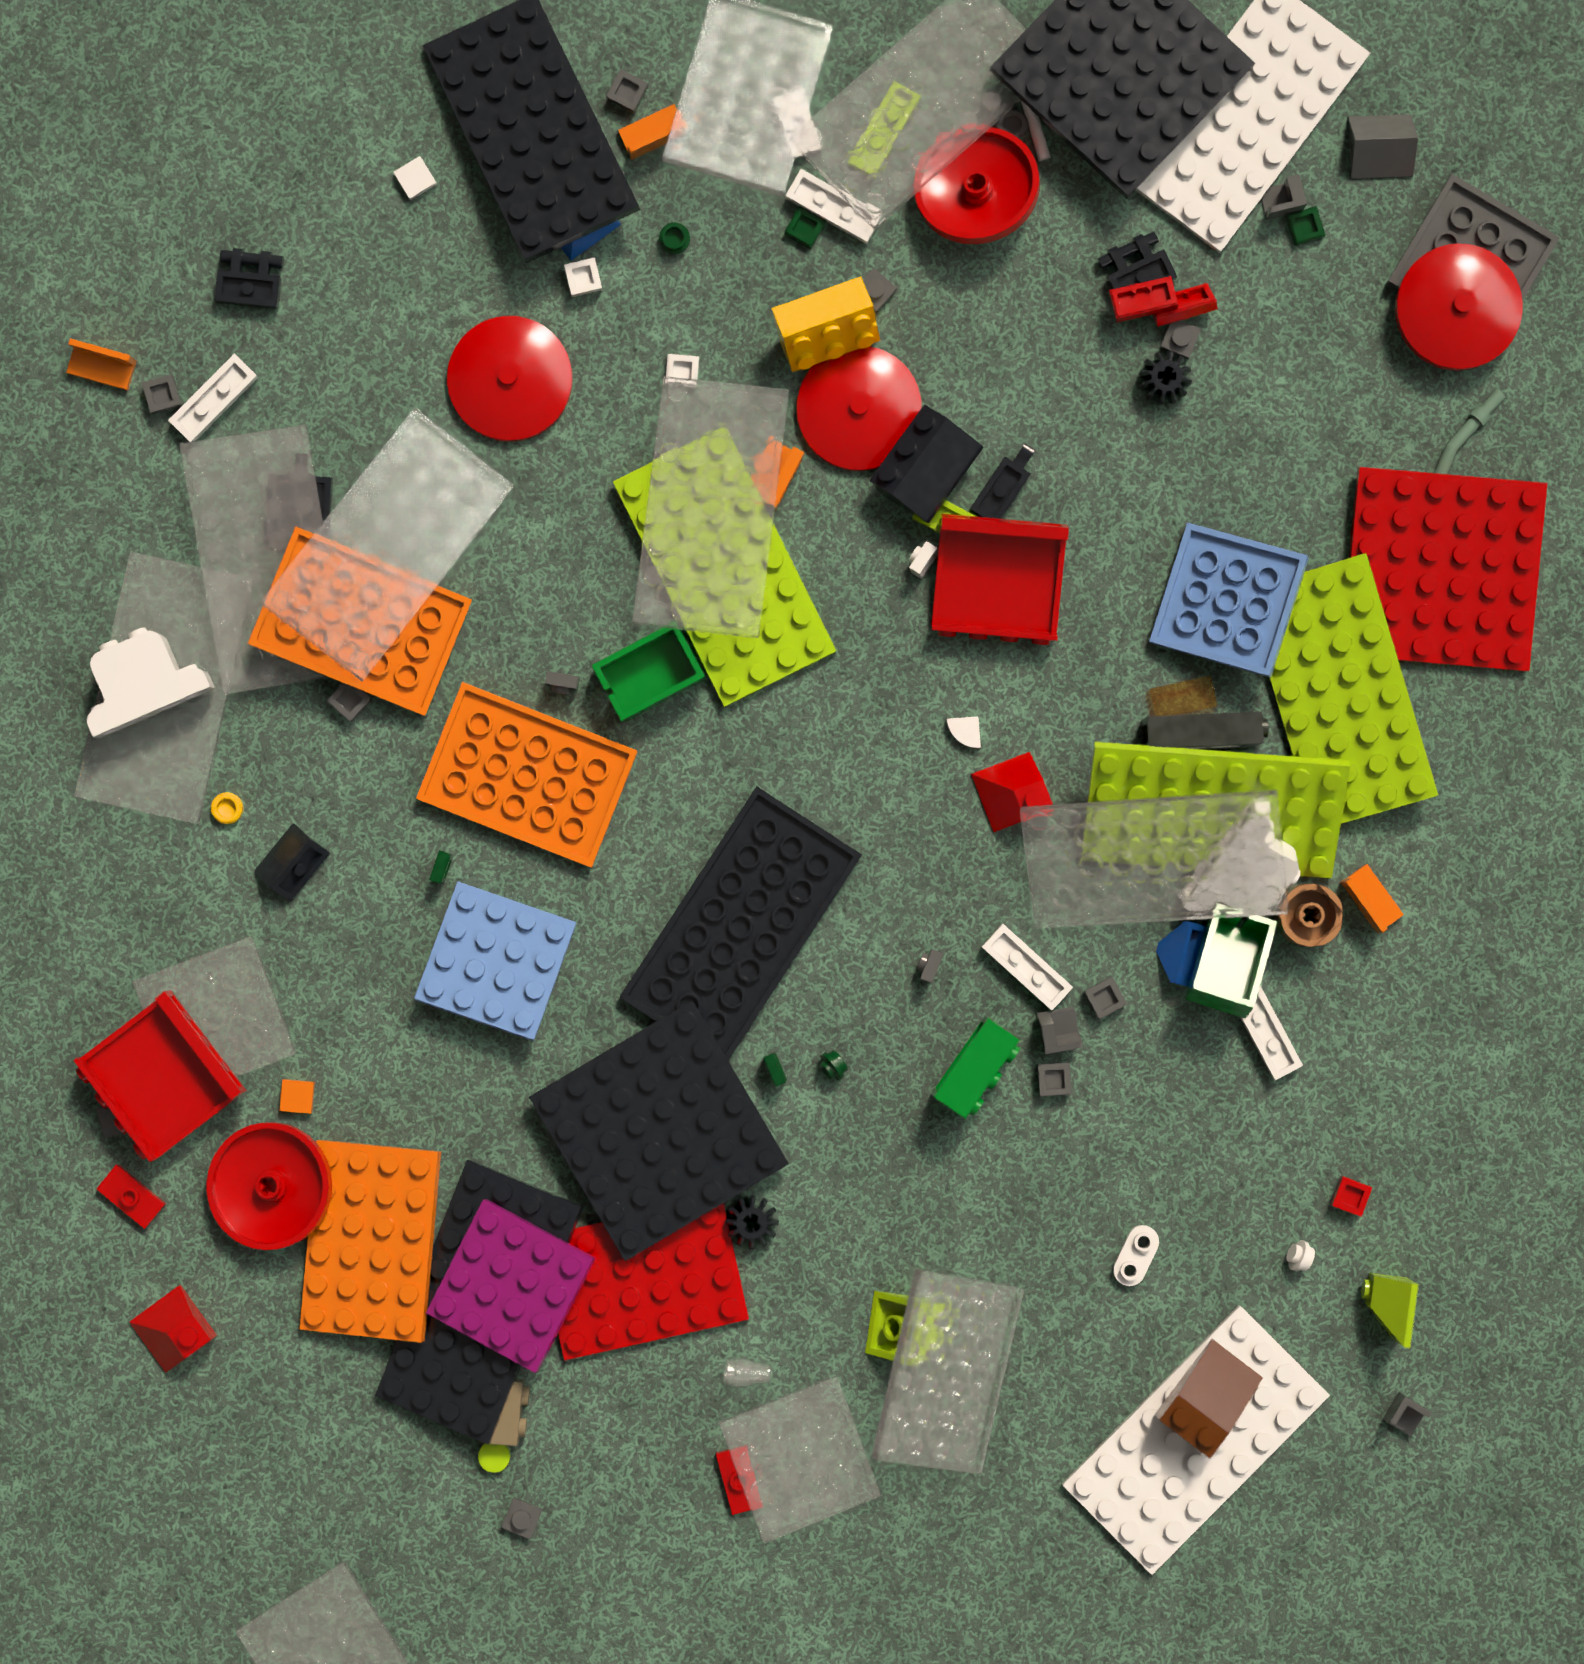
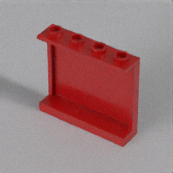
M942 514L931 622L932 630H938L937 635L945 637H955L956 632L969 633V638L980 640L987 639V635L1000 636V640L1005 642H1018L1019 638H1031V643L1050 645V640L1058 641L1057 627L1066 540H1068L1069 534L1068 525Z
M171 990L161 993L152 1004L89 1052L73 1060L78 1066L75 1069L78 1076L84 1083L88 1084L90 1082L97 1092L94 1094L96 1100L104 1109L109 1107L116 1117L114 1123L123 1134L128 1133L135 1142L133 1148L143 1160L147 1158L149 1162L157 1160L247 1091Z

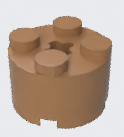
M1299 884L1289 888L1282 894V899L1275 908L1274 917L1275 921H1277V929L1287 941L1298 946L1316 947L1330 942L1339 933L1342 925L1343 909L1341 901L1329 888L1318 884ZM1304 909L1314 910V913L1311 915L1314 919L1313 922L1303 920L1305 916Z

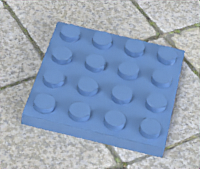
M1187 523L1149 642L1157 646L1271 678L1309 560L1308 555Z
M457 881L414 1000L534 1042L570 944L576 922Z

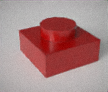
M1341 1175L1330 1205L1362 1217L1373 1187Z

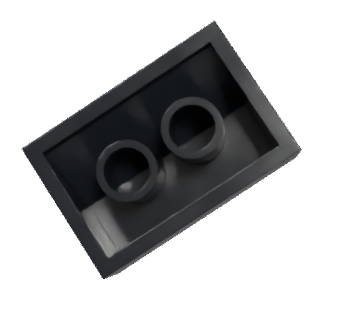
M924 404L869 481L883 496L929 524L984 447L947 417Z

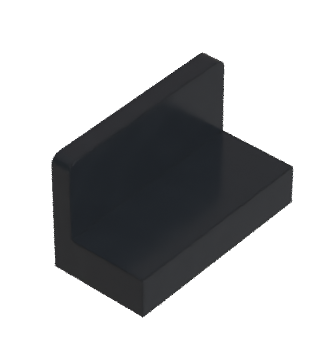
M293 823L258 865L255 873L271 889L291 902L330 852Z

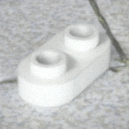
M1139 1225L1132 1228L1128 1233L1113 1265L1114 1276L1121 1284L1134 1286L1144 1278L1159 1246L1158 1235L1151 1227ZM1142 1236H1146L1149 1239L1146 1247L1138 1246V1239ZM1127 1265L1135 1267V1273L1131 1276H1127L1124 1273V1268Z

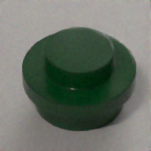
M680 223L665 225L659 234L660 246L669 254L676 255L684 252L690 244L688 229Z
M834 1050L820 1055L822 1062L819 1066L823 1073L829 1079L834 1077L837 1080H841L844 1077L843 1073L848 1070L842 1057Z

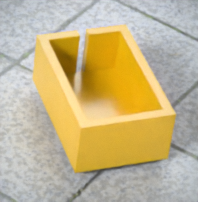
M861 276L772 308L779 339L792 372L811 368L814 364L828 359L839 358L845 353L859 348H867L873 343L880 341L874 307Z

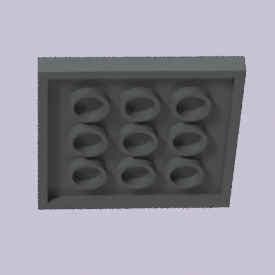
M1451 174L1386 283L1398 290L1399 284L1408 269L1427 252L1448 244H1470L1489 250L1508 265L1518 281L1523 301L1560 237L1454 174Z

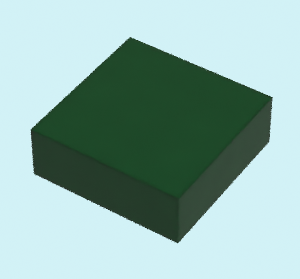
M799 206L784 231V235L812 249L826 224V220Z
M1317 206L1286 215L1295 246L1326 236Z
M439 850L429 878L430 881L439 884L445 883L453 859L452 854Z
M773 1052L764 1056L775 1086L786 1083L787 1078L777 1054Z

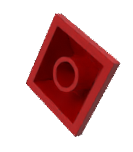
M1030 752L971 774L993 832L1055 809L1045 782Z
M181 1285L129 1321L165 1373L217 1336Z

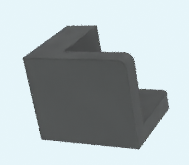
M1299 174L1287 177L1284 184L1269 187L1261 200L1266 220L1304 210L1307 203Z
M1073 1007L1037 1013L1041 1041L1046 1054L1083 1047L1078 1032L1076 1012Z
M1398 1392L1383 1419L1390 1425L1412 1436L1423 1416L1429 1418L1432 1412L1401 1392Z

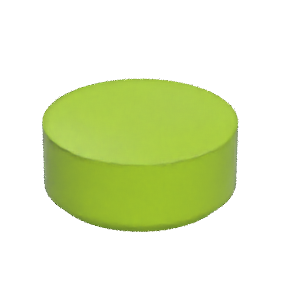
M484 1443L478 1453V1460L482 1468L492 1473L505 1469L511 1457L509 1447L500 1444L488 1445Z

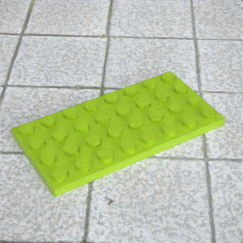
M726 426L613 481L724 707L836 652Z
M1367 553L1304 572L1270 678L1293 756L1349 761L1350 771L1341 824L1439 796Z
M1094 742L1081 860L1198 868L1250 799L1255 797L1267 805L1270 819L1274 821V827L1270 834L1295 849L1300 876L1332 878L1350 763L1348 760Z

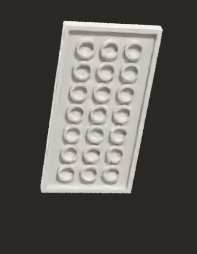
M1254 0L1227 37L1255 62V65L1136 189L1138 193L1219 253L1370 55V52L1300 0Z
M1238 1305L1088 1456L1062 1485L1153 1575L1330 1395ZM1214 1339L1261 1375L1263 1379L1229 1435L1209 1459L1162 1423L1155 1413L1210 1340Z

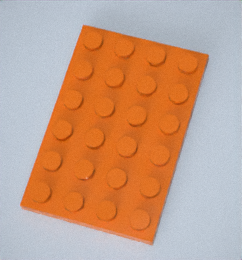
M295 526L247 644L425 716L472 599Z
M462 682L416 799L592 868L638 751Z
M316 1140L329 1163L332 1176V1196L323 1220L308 1236L300 1330L424 1342L441 1151Z

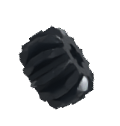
M1168 351L1165 360L1160 352L1154 354L1155 362L1146 359L1144 366L1148 370H1140L1138 375L1142 379H1148L1139 386L1141 390L1151 388V391L1146 396L1148 400H1151L1155 394L1159 395L1158 405H1163L1166 396L1171 404H1175L1177 402L1176 394L1184 398L1187 391L1183 386L1187 387L1192 384L1190 378L1183 377L1191 372V367H1180L1185 360L1182 356L1176 362L1172 361V351ZM1164 371L1170 373L1168 377H1173V380H1170L1167 385L1161 383L1162 378L1158 379V376H1161Z
M750 1195V1205L746 1206L742 1197L738 1198L737 1202L741 1210L739 1211L733 1206H730L728 1209L737 1218H727L725 1220L726 1225H736L735 1228L728 1232L729 1237H734L740 1233L741 1236L737 1240V1245L741 1246L745 1238L749 1239V1249H754V1239L757 1238L763 1247L766 1246L767 1241L763 1234L765 1233L772 1238L776 1236V1232L767 1226L779 1225L778 1219H768L769 1216L776 1212V1208L770 1207L764 1211L763 1209L767 1205L768 1200L763 1198L759 1206H756L755 1195ZM755 1214L758 1216L757 1222L760 1224V1227L755 1229V1226H753V1230H749L746 1228L747 1222L744 1218L747 1215L751 1218V1215Z

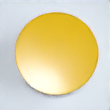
M229 792L217 795L211 804L213 817L224 824H232L238 821L244 810L242 800L237 795Z

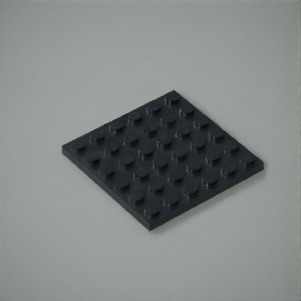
M1054 0L993 63L989 71L1127 199L1253 68L1255 62L1189 0Z
M693 1000L529 1096V1099L625 1261L789 1164Z

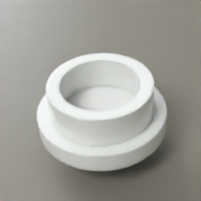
M1300 1240L1289 1248L1287 1261L1291 1270L1296 1272L1299 1270L1307 1271L1312 1265L1315 1251L1309 1246L1308 1242Z

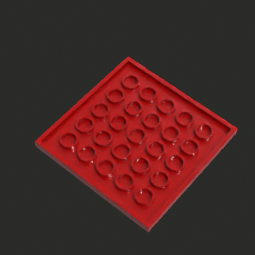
M1369 467L1357 468L1349 558L1367 553L1398 660L1530 671L1548 483Z

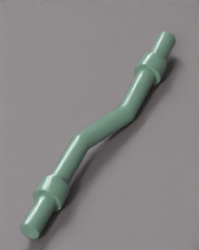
M1496 389L1481 406L1477 405L1469 414L1470 419L1445 445L1434 473L1447 474L1456 451L1479 426L1483 427L1491 419L1490 414L1505 399V395L1500 390Z

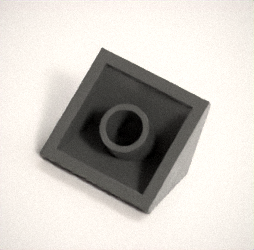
M1411 114L1348 117L1351 179L1414 176L1418 135Z

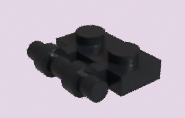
M1154 231L1144 236L1139 234L1132 238V242L1120 248L1117 246L1107 250V254L1097 258L1102 270L1113 265L1117 271L1106 278L1111 289L1171 276L1172 281H1174L1178 277L1164 249L1152 254L1149 247L1159 243ZM1139 253L1142 260L1127 266L1124 259Z
M233 248V251L221 250L220 262L231 263L230 271L217 270L214 301L222 304L279 309L282 278L277 275H270L271 267L283 268L284 256L272 255L270 251H261V254L244 252V249ZM243 264L259 266L258 274L242 272Z

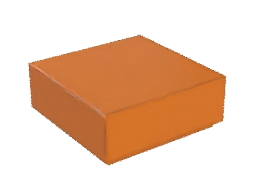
M282 1079L280 1111L311 1114L313 1111L315 1082Z

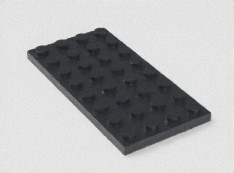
M518 0L422 45L526 264L640 210L637 200L539 0Z
M756 786L619 998L655 1021L660 1020L693 1000L729 1060L862 854Z
M467 1160L433 1245L428 1307L483 1199L499 1205L567 1243L571 1241L584 1206L480 1163ZM427 1314L425 1341L419 1343L396 1340L375 1396L489 1445L522 1365Z

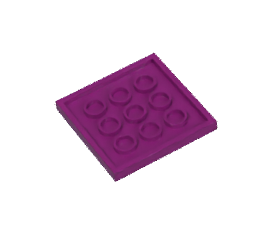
M483 1199L426 1313L537 1373L596 1258L499 1205Z

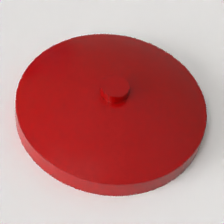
M987 126L963 128L939 139L922 157L914 177L915 200L923 220L940 236L962 244H984L1008 236L1017 230L1031 215L1040 192V177L1037 163L1027 145L1007 131Z
M1448 244L1435 248L1421 256L1403 276L1395 299L1397 327L1410 350L1428 364L1451 371L1478 368L1498 357L1516 336L1523 313L1520 286L1508 265L1489 250L1470 244Z
M500 316L479 323L460 339L449 360L447 386L455 410L470 428L494 440L506 442L522 441L543 433L560 418L569 402L572 391L573 376L571 363L562 343L545 326L528 318Z
M871 346L845 353L836 359H828L814 364L803 379L797 397L798 424L808 446L825 462L849 471L877 469L922 408L920 391L909 369L892 354Z
M276 1122L253 1124L232 1134L215 1153L207 1175V1198L210 1210L218 1225L235 1241L247 1247L260 1250L285 1248L308 1237L323 1220L332 1196L331 1170L322 1149L302 1130L288 1124Z

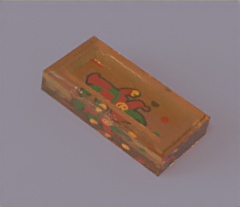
M1211 676L1149 689L1154 716L1180 715L1217 707Z

